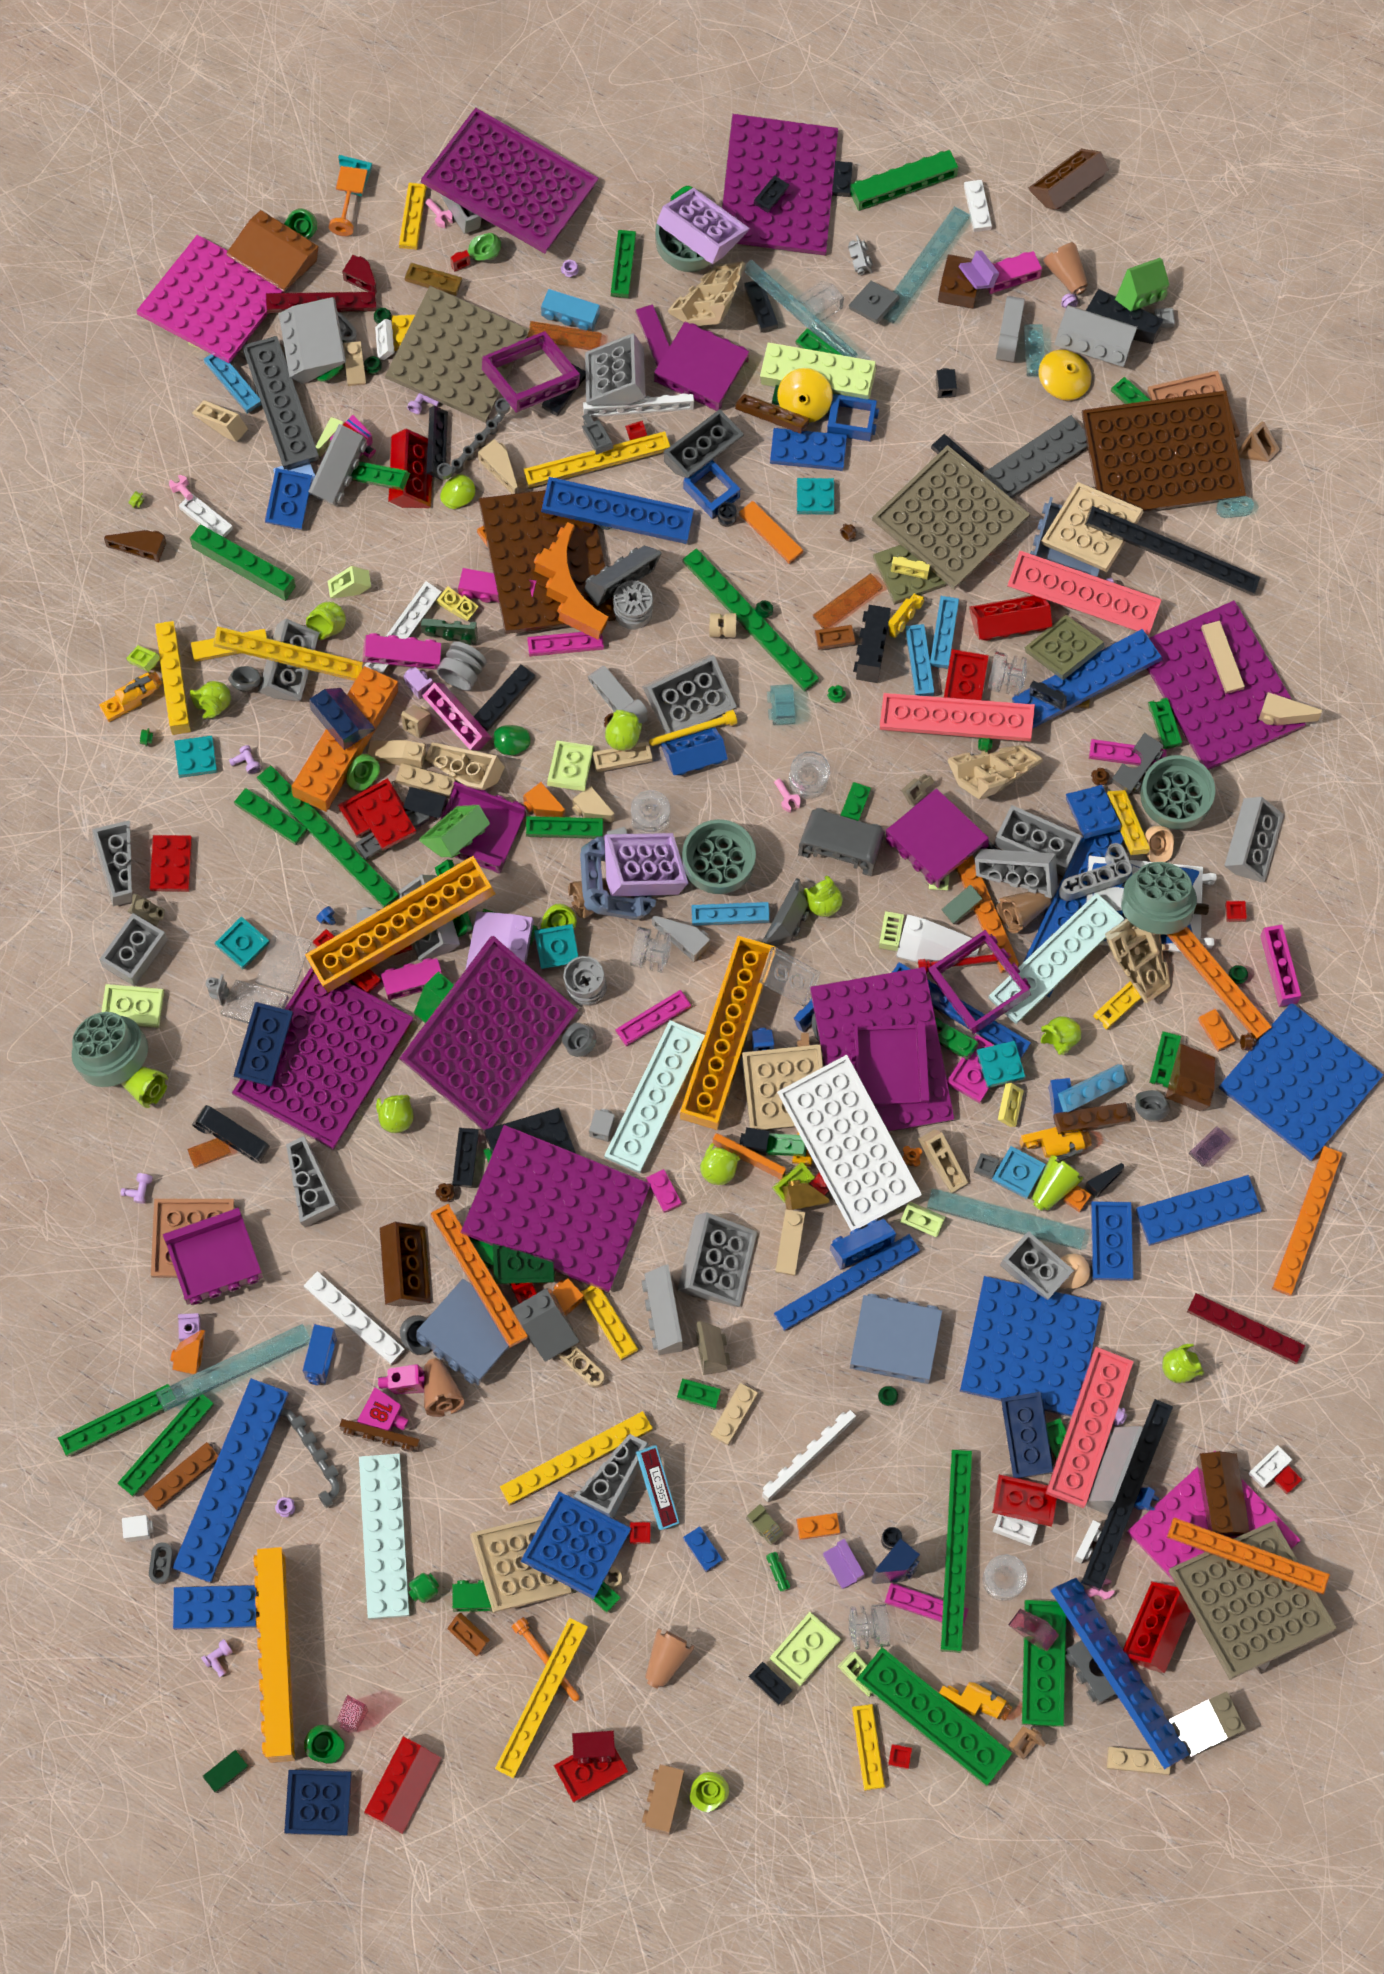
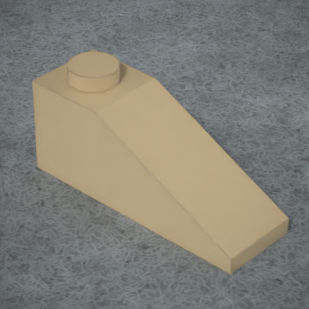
M205 400L192 412L195 417L235 442L248 430L239 414Z
M494 439L478 452L479 461L511 494H517L518 487L507 448L503 443H498Z
M1268 692L1259 720L1268 725L1313 722L1319 720L1322 710Z
M407 740L370 741L367 754L374 757L378 762L401 766L402 763L422 769L426 756V747L423 743Z
M934 1129L918 1139L926 1156L951 1193L968 1183L942 1132Z
M785 1210L776 1273L795 1276L805 1212Z

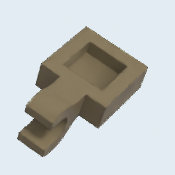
M923 774L919 780L914 778L901 791L908 803L914 806L927 795L925 789L931 786L934 780L932 776L927 777L926 774Z

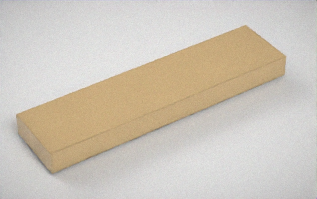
M1220 621L1202 625L1203 635L1225 693L1243 690L1245 686Z

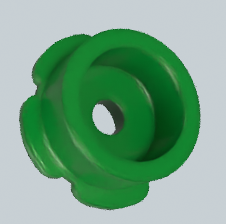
M840 685L831 686L828 689L829 693L827 696L833 703H840L846 696V692Z
M149 728L147 730L142 729L140 735V744L147 747L148 743L152 744L153 733L150 732Z
M979 738L978 750L985 752L991 750L992 739Z

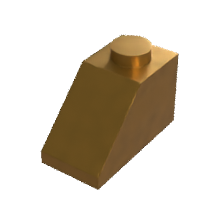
M800 1180L789 1181L787 1186H782L787 1210L830 1203L829 1198L808 1183H800Z

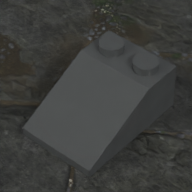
M546 1288L512 1308L524 1331L545 1362L580 1342L552 1289Z

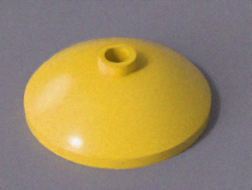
M1064 349L1054 350L1048 353L1039 365L1038 372L1041 384L1048 393L1058 399L1076 400L1082 397L1091 385L1089 366L1082 357L1072 351Z
M799 368L791 371L783 378L778 388L780 407L808 417L809 423L821 419L828 412L832 403L833 394L829 381L823 374L811 368ZM800 396H805L806 401H802L800 399Z

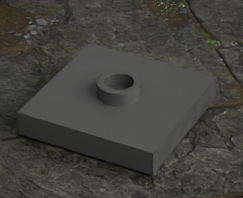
M871 280L848 306L850 310L878 324L900 298L898 294Z

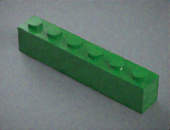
M950 150L940 151L933 156L923 157L919 161L906 163L902 167L889 169L882 174H874L865 180H857L851 184L850 195L858 211L957 177L958 165Z
M201 524L190 537L193 549L284 601L287 600L296 587L294 577Z

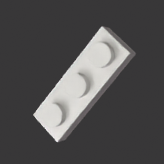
M982 180L964 182L973 232L991 230L992 225Z
M193 495L192 500L185 499L179 505V509L196 523L207 527L222 537H225L233 529L230 523L195 495Z

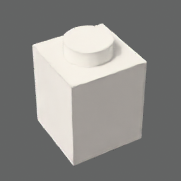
M147 1515L122 1518L124 1540L126 1542L151 1539L150 1533H153L152 1520L149 1521Z

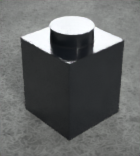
M942 368L937 370L935 378L937 398L956 397L955 369Z
M746 1127L745 1133H741L740 1145L760 1155H766L770 1131Z

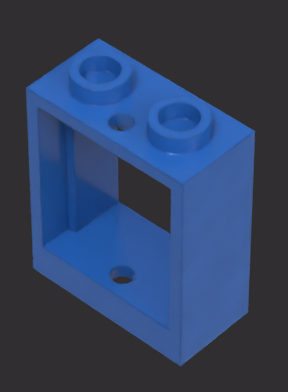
M833 394L827 433L847 435V438L870 442L871 435H875L877 424H873L874 419H878L879 408H876L877 401ZM839 406L870 411L868 427L863 428L836 423Z
M713 460L692 476L683 480V489L712 519L718 515V508L722 503H734L740 498V488ZM710 471L728 488L725 493L712 503L694 486V483Z
M314 1324L302 1370L305 1379L312 1385L326 1384L337 1341L334 1328Z

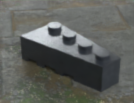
M1098 288L1086 311L1136 326L1137 329L1133 340L1153 344L1161 331L1164 319L1141 308L1130 311L1116 301L1115 296Z
M869 605L868 611L863 613L862 622H865V628L861 627L859 639H862V644H858L856 655L859 656V660L855 661L853 672L857 673L856 680L878 683L891 608Z

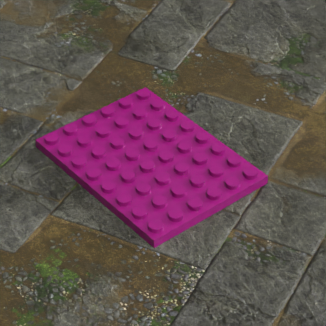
M475 107L421 178V183L546 254L597 184L599 178Z
M732 113L722 209L749 227V231L736 244L826 255L838 128ZM775 175L789 184V189L770 212L767 213L753 203L754 199Z
M1234 600L1149 638L1161 655L1162 661L1148 667L1147 670L1163 698L1167 697L1173 716L1198 760L1208 770L1306 726L1305 722L1268 725L1259 720L1268 692L1290 700L1292 699ZM1220 621L1245 686L1243 690L1228 694L1224 691L1201 629L1202 625Z
M491 936L399 1059L485 1131V1129L493 1127L577 1013L578 1009L496 937Z
M311 967L285 1007L286 1010L293 1011V1017L272 1087L240 1079L232 1091V1095L334 1150L414 1019L348 982L327 993Z
M925 967L810 987L824 1067L845 1055L851 1061V1050H854V1042H850V1030H853L854 1025H857V1027L914 1025L919 1022H925L929 1101L928 1103L874 1105L888 1132L954 1120Z
M504 1125L460 1233L492 1246L495 1243L554 1261L555 1271L609 1292L651 1184Z

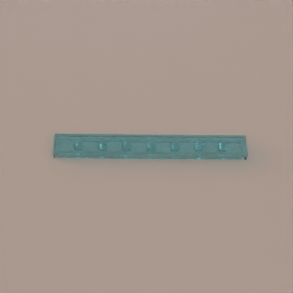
M955 206L893 291L899 295L900 299L883 317L884 319L893 324L969 219L970 215Z
M753 260L746 264L745 273L810 331L843 356L857 358L858 354Z
M933 1188L927 1205V1209L1022 1235L1029 1231L1037 1239L1077 1250L1081 1249L1085 1234L1084 1229Z
M301 1324L156 1392V1396L164 1412L308 1345L310 1337L304 1325Z

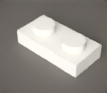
M384 319L375 327L377 356L383 361L394 353L392 323L388 319Z
M1277 1445L1249 1472V1475L1264 1488L1292 1459Z
M998 1515L992 1532L1031 1546L1038 1525Z
M1092 1521L1074 1558L1075 1561L1082 1563L1083 1559L1088 1560L1093 1550L1090 1548L1092 1540L1096 1542L1101 1533L1098 1530L1100 1523Z

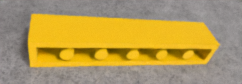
M174 621L157 623L155 628L172 735L190 733L191 728Z

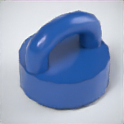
M327 906L317 915L316 920L320 924L327 922L330 925H335L336 921L332 917L335 911L330 906Z

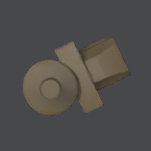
M133 894L132 904L128 912L130 914L134 913L150 924L157 926L159 920L163 919L165 909L138 894Z

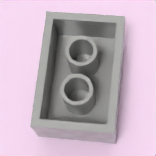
M132 913L99 959L102 967L135 987L168 941L164 931Z

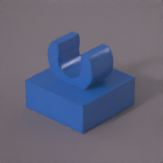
M1142 1487L1134 1508L1154 1511L1155 1508L1150 1505L1151 1500H1159L1154 1495L1155 1490L1150 1487Z

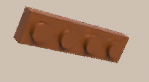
M206 1442L143 1495L156 1511L159 1510L215 1464L218 1454Z

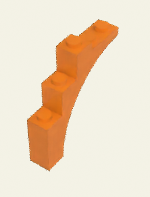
M567 522L564 528H560L557 534L558 540L552 542L549 550L544 548L541 554L538 553L534 559L536 564L535 572L549 578L545 586L547 588L546 596L561 603L557 611L559 613L558 620L599 640L607 625L608 616L596 610L584 599L570 576L567 564V546L573 534L574 525Z

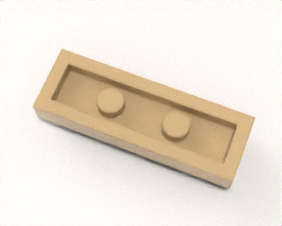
M649 742L637 743L632 749L626 751L612 748L593 752L596 772L652 762Z
M401 763L395 781L397 784L450 798L454 789L453 783L456 782V779Z
M740 1383L710 1436L728 1446L758 1392Z
M1108 1747L1107 1769L1161 1775L1170 1774V1767L1164 1769L1153 1751Z

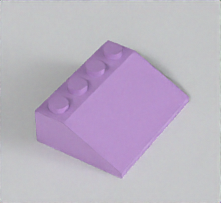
M695 188L664 205L657 220V224L665 231H668L712 264L722 259L749 231V227Z
M673 833L606 834L604 836L606 880L611 896L678 895L688 884Z
M477 911L466 969L491 936L496 937L526 964L534 925L533 918L515 914Z

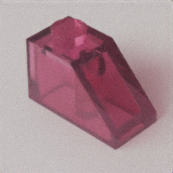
M1019 1609L1008 1624L1033 1645L1045 1651H1048L1059 1636L1047 1621L1022 1609Z
M347 1695L337 1718V1722L340 1724L339 1728L347 1733H350L351 1730L357 1733L368 1713L366 1704Z

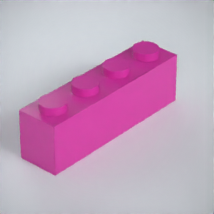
M462 569L458 586L460 596H466L468 599L477 598L485 603L491 601L499 603L494 573ZM529 580L531 582L530 591L533 597L536 581Z
M370 633L364 639L362 662L437 670L440 665L441 643L433 639L420 641L414 637L401 639L396 635L383 637L377 633Z
M434 683L423 694V698L469 750L480 751L492 738L445 684Z
M1283 925L1265 927L1260 938L1278 1006L1298 1004L1301 992Z

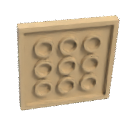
M1077 482L1041 540L1042 545L1108 572L1125 541L1084 525L1090 507H1097L1134 524L1138 523L1143 514V509Z
M821 1045L743 1052L742 1058L750 1128L763 1130L795 1126L777 1092L823 1068Z
M545 1515L470 1534L493 1613L571 1593L569 1586L521 1562Z

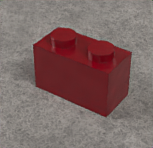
M614 1730L572 1733L573 1760L578 1761V1764H590V1760H599V1763H610L611 1759H615Z

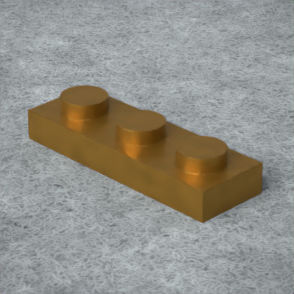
M410 263L405 275V281L427 288L432 286L450 295L457 296L462 283V277Z

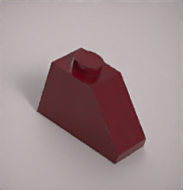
M352 255L342 271L343 280L367 292H375L376 295V283L369 262L364 257Z

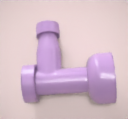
M419 393L415 401L408 403L407 409L415 414H420L423 400L435 406H438L439 402Z
M249 745L241 747L239 750L241 754L229 759L231 766L246 760L248 764L246 771L249 775L258 773L262 769L260 763L254 761Z
M138 1173L136 1180L139 1182L138 1190L122 1188L121 1196L134 1197V1202L145 1204L147 1184L152 1182L153 1177Z
M225 1639L219 1642V1648L207 1656H202L201 1659L207 1667L212 1665L218 1676L221 1677L226 1671L222 1668L218 1658L223 1654L229 1656L233 1651Z

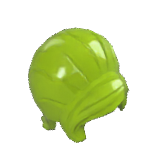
M330 601L319 604L306 617L307 628L319 632V640L340 633L346 623V616L342 608Z
M210 681L199 690H190L194 706L197 709L206 710L203 719L219 715L229 706L231 701L229 688L219 681Z
M624 710L613 712V717L605 729V739L608 745L619 751L632 749L638 742L642 728L638 717L634 713Z
M825 876L826 880L820 881L810 889H804L810 910L820 917H828L835 914L841 908L843 902L841 891L829 876Z
M1056 1017L1047 1025L1041 1027V1031L1045 1032L1041 1037V1043L1053 1044L1059 1055L1067 1054L1071 1047L1076 1045L1081 1039L1080 1026L1069 1017Z
M409 1095L390 1096L384 1099L383 1104L381 1103V1098L377 1099L376 1110L378 1120L385 1131L401 1133L410 1127L414 1115Z
M711 1143L701 1161L700 1171L702 1177L707 1182L714 1185H724L734 1177L740 1158L736 1153H731L723 1148L717 1147L713 1149L715 1144Z
M1183 1344L1164 1355L1162 1369L1170 1381L1186 1383L1196 1376H1203L1204 1371L1197 1354L1187 1351L1194 1346L1193 1344Z

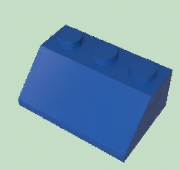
M715 727L661 743L668 767L673 775H684L687 771L701 770L707 765H717L728 759L723 738Z
M875 1219L869 1222L867 1227L863 1229L856 1228L850 1232V1235L844 1238L840 1236L832 1241L830 1251L840 1270L894 1243L896 1233L885 1219L880 1221Z

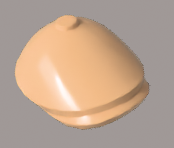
M1157 825L1149 828L1145 833V838L1150 847L1148 854H1146L1151 862H1167L1173 853L1174 836L1172 832L1164 826Z
M1068 1254L1061 1257L1060 1259L1074 1271L1059 1288L1074 1289L1083 1286L1090 1275L1089 1264L1085 1258L1078 1254Z

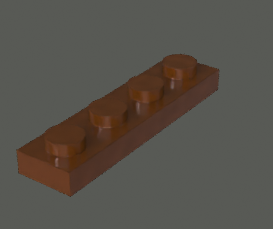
M743 394L735 405L736 410L800 434L809 424L808 417Z
M1126 1102L1055 1113L1053 1115L1058 1134L1126 1124L1131 1121Z
M341 1419L339 1425L343 1434L350 1437L355 1435L363 1436L362 1439L366 1441H382V1444L388 1447L397 1445L407 1452L419 1451L420 1439L346 1419Z

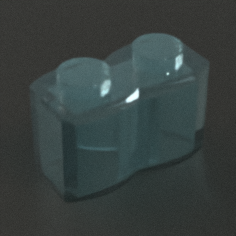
M793 684L770 686V691L767 692V703H771V708L768 709L769 720H772L773 725L795 724Z

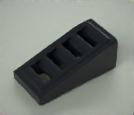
M1120 1163L1086 1182L1085 1188L1095 1198L1098 1197L1123 1172L1124 1164Z

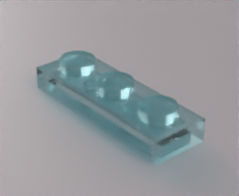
M1043 324L1024 325L1027 377L1039 376V365L1045 357Z

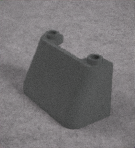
M816 808L811 811L799 843L798 855L807 858L809 853H813L814 857L820 854L854 864L856 869L858 866L863 869L862 874L871 877L885 832L878 824L870 825L829 813L823 808Z

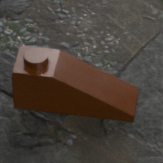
M142 530L105 535L104 537L106 547L158 563L167 544L165 536L159 531Z

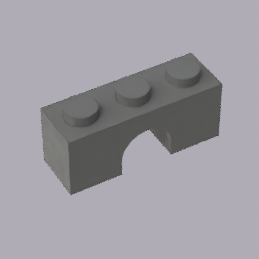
M1144 732L1132 750L1140 757V766L1130 768L1123 763L1113 776L1111 782L1120 789L1125 790L1128 794L1132 790L1136 792L1142 784L1139 780L1143 775L1145 776L1153 760L1158 761L1163 754V751H1161L1163 745Z
M1082 1640L1067 1648L1065 1658L1070 1666L1075 1667L1078 1672L1076 1677L1081 1684H1085L1088 1691L1086 1693L1092 1703L1096 1702L1098 1706L1117 1695L1105 1676L1099 1677L1091 1673L1089 1663L1094 1658Z

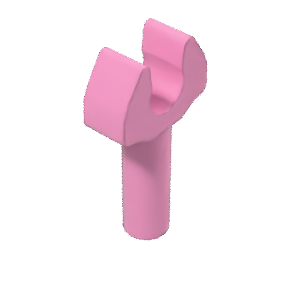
M431 198L426 201L428 207L437 216L435 218L437 226L445 228V222L442 220L444 218L453 223L450 210L442 211Z
M178 475L179 483H174L172 480L169 481V486L173 493L180 491L187 500H192L193 495L186 488L189 482L185 476Z
M777 779L774 783L784 798V801L781 803L782 808L791 813L789 802H794L796 807L800 808L799 795H791L782 780Z
M1105 1579L1102 1587L1111 1584L1112 1581ZM1094 1588L1085 1590L1088 1597L1098 1595L1103 1600L1109 1599L1115 1592H1104L1102 1588L1100 1591Z

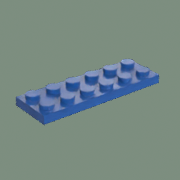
M1249 1175L1136 1208L1148 1246L1260 1214L1262 1211Z

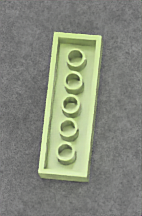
M767 343L760 374L762 385L775 387V385H780L783 378L791 371L799 368H811L827 378L832 388V394L870 399L876 372L875 361Z

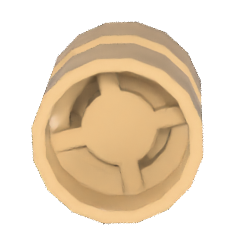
M710 613L709 637L724 635L728 638H736V613H726L724 616L720 613ZM724 623L723 627H718V624Z

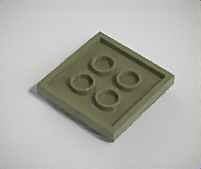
M902 545L873 554L875 564L894 605L910 599L914 593L920 596L946 586V583L930 569L927 579L891 572L893 557H905L911 561H919Z
M1065 615L1024 648L1027 654L1064 680L1105 646L1102 640Z

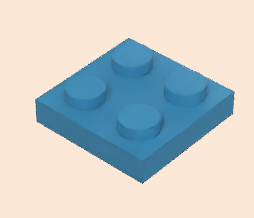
M1010 1146L992 1181L1027 1199L1046 1164Z

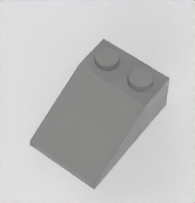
M1029 1231L1000 1264L1011 1276L1047 1300L1074 1271Z

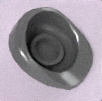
M241 666L232 671L228 680L236 689L247 692L255 689L261 683L262 678L255 668Z
M574 1023L563 1034L562 1043L570 1055L582 1057L594 1049L597 1036L595 1030L589 1025Z
M1143 1091L1135 1096V1109L1146 1121H1160L1170 1112L1168 1101L1159 1091Z
M422 1315L408 1317L400 1327V1337L403 1344L415 1355H422L431 1350L428 1346H422L417 1341L418 1338H416L417 1330L427 1320Z

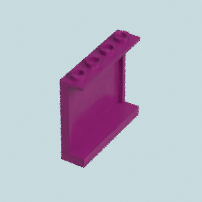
M685 321L656 368L654 382L679 394H693L694 401L718 411L722 407V400L744 363L749 362V351L742 346L732 344L728 339L715 336L711 331H705L696 324Z
M454 782L453 792L440 820L457 806L479 805L490 822L485 828V832L472 839L473 842L459 850L460 853L455 858L465 861L474 856L480 867L500 874L525 818V807L519 802L514 801L512 803L507 801L500 795L493 796L485 790H476L462 783Z
M937 788L886 829V842L891 847H895L903 859H908L912 863V867L917 872H921L930 885L934 884L937 888L940 887L942 879L978 849L989 847V838Z
M919 1022L914 1025L863 1027L854 1025L853 1030H850V1042H854V1050H851V1062H855V1071L873 1104L928 1103L929 1085L925 1022Z
M239 1208L163 1234L187 1305H197L205 1298L219 1297L222 1295V1292L228 1290L230 1292L236 1291L242 1285H253L263 1278Z

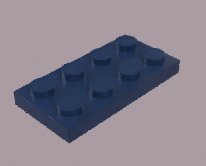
M255 1002L233 1075L234 1078L272 1087L293 1017V1011Z
M1042 1392L1001 1398L1013 1478L1053 1473L1054 1468Z

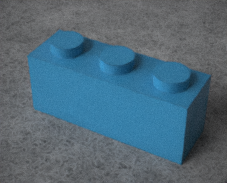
M548 289L541 305V316L547 320L559 321L566 326L578 327L582 331L593 332L600 315V305Z

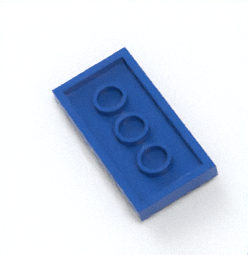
M774 428L770 464L843 471L847 435L803 431L800 434L790 429Z
M1092 1201L1093 1280L1132 1281L1131 1202Z
M255 1585L174 1587L173 1629L256 1628L257 1609L255 1596H257V1588H255Z

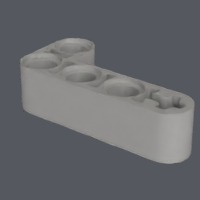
M1007 296L996 354V359L1014 362L1024 298Z
M601 666L588 676L591 685L614 712L616 710L628 711L638 717L639 723L643 724L647 721L645 705L639 699L634 701L605 666Z
M1113 843L1108 847L1105 854L1107 865L1065 879L1059 890L1060 897L1065 901H1071L1126 882L1132 872V866L1123 846ZM1115 852L1119 857H1113L1110 853ZM1118 869H1123L1126 874L1119 873ZM1105 875L1108 877V880H1103L1100 876ZM1088 881L1091 885L1085 886L1082 882Z

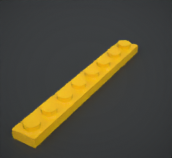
M664 431L615 444L613 449L597 455L593 450L525 468L524 474L528 487L531 488L548 483L549 477L565 479L663 453L670 447Z
M219 626L215 631L214 647L352 681L357 679L362 670L363 662Z
M642 1411L501 1485L500 1489L510 1506L616 1450L629 1434L639 1438L652 1431L653 1428Z
M571 1618L568 1619L495 1770L513 1779L515 1778L588 1626Z

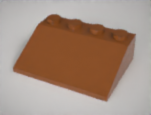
M260 210L248 221L226 255L285 292L317 262L319 246Z

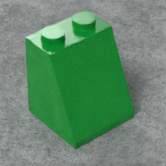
M438 971L424 985L414 1014L426 1023L454 984Z

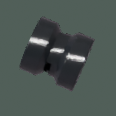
M724 502L719 506L718 522L724 527L734 525L737 512L734 504Z
M896 1527L885 1529L881 1537L882 1546L886 1550L891 1551L896 1543L902 1539L901 1531Z

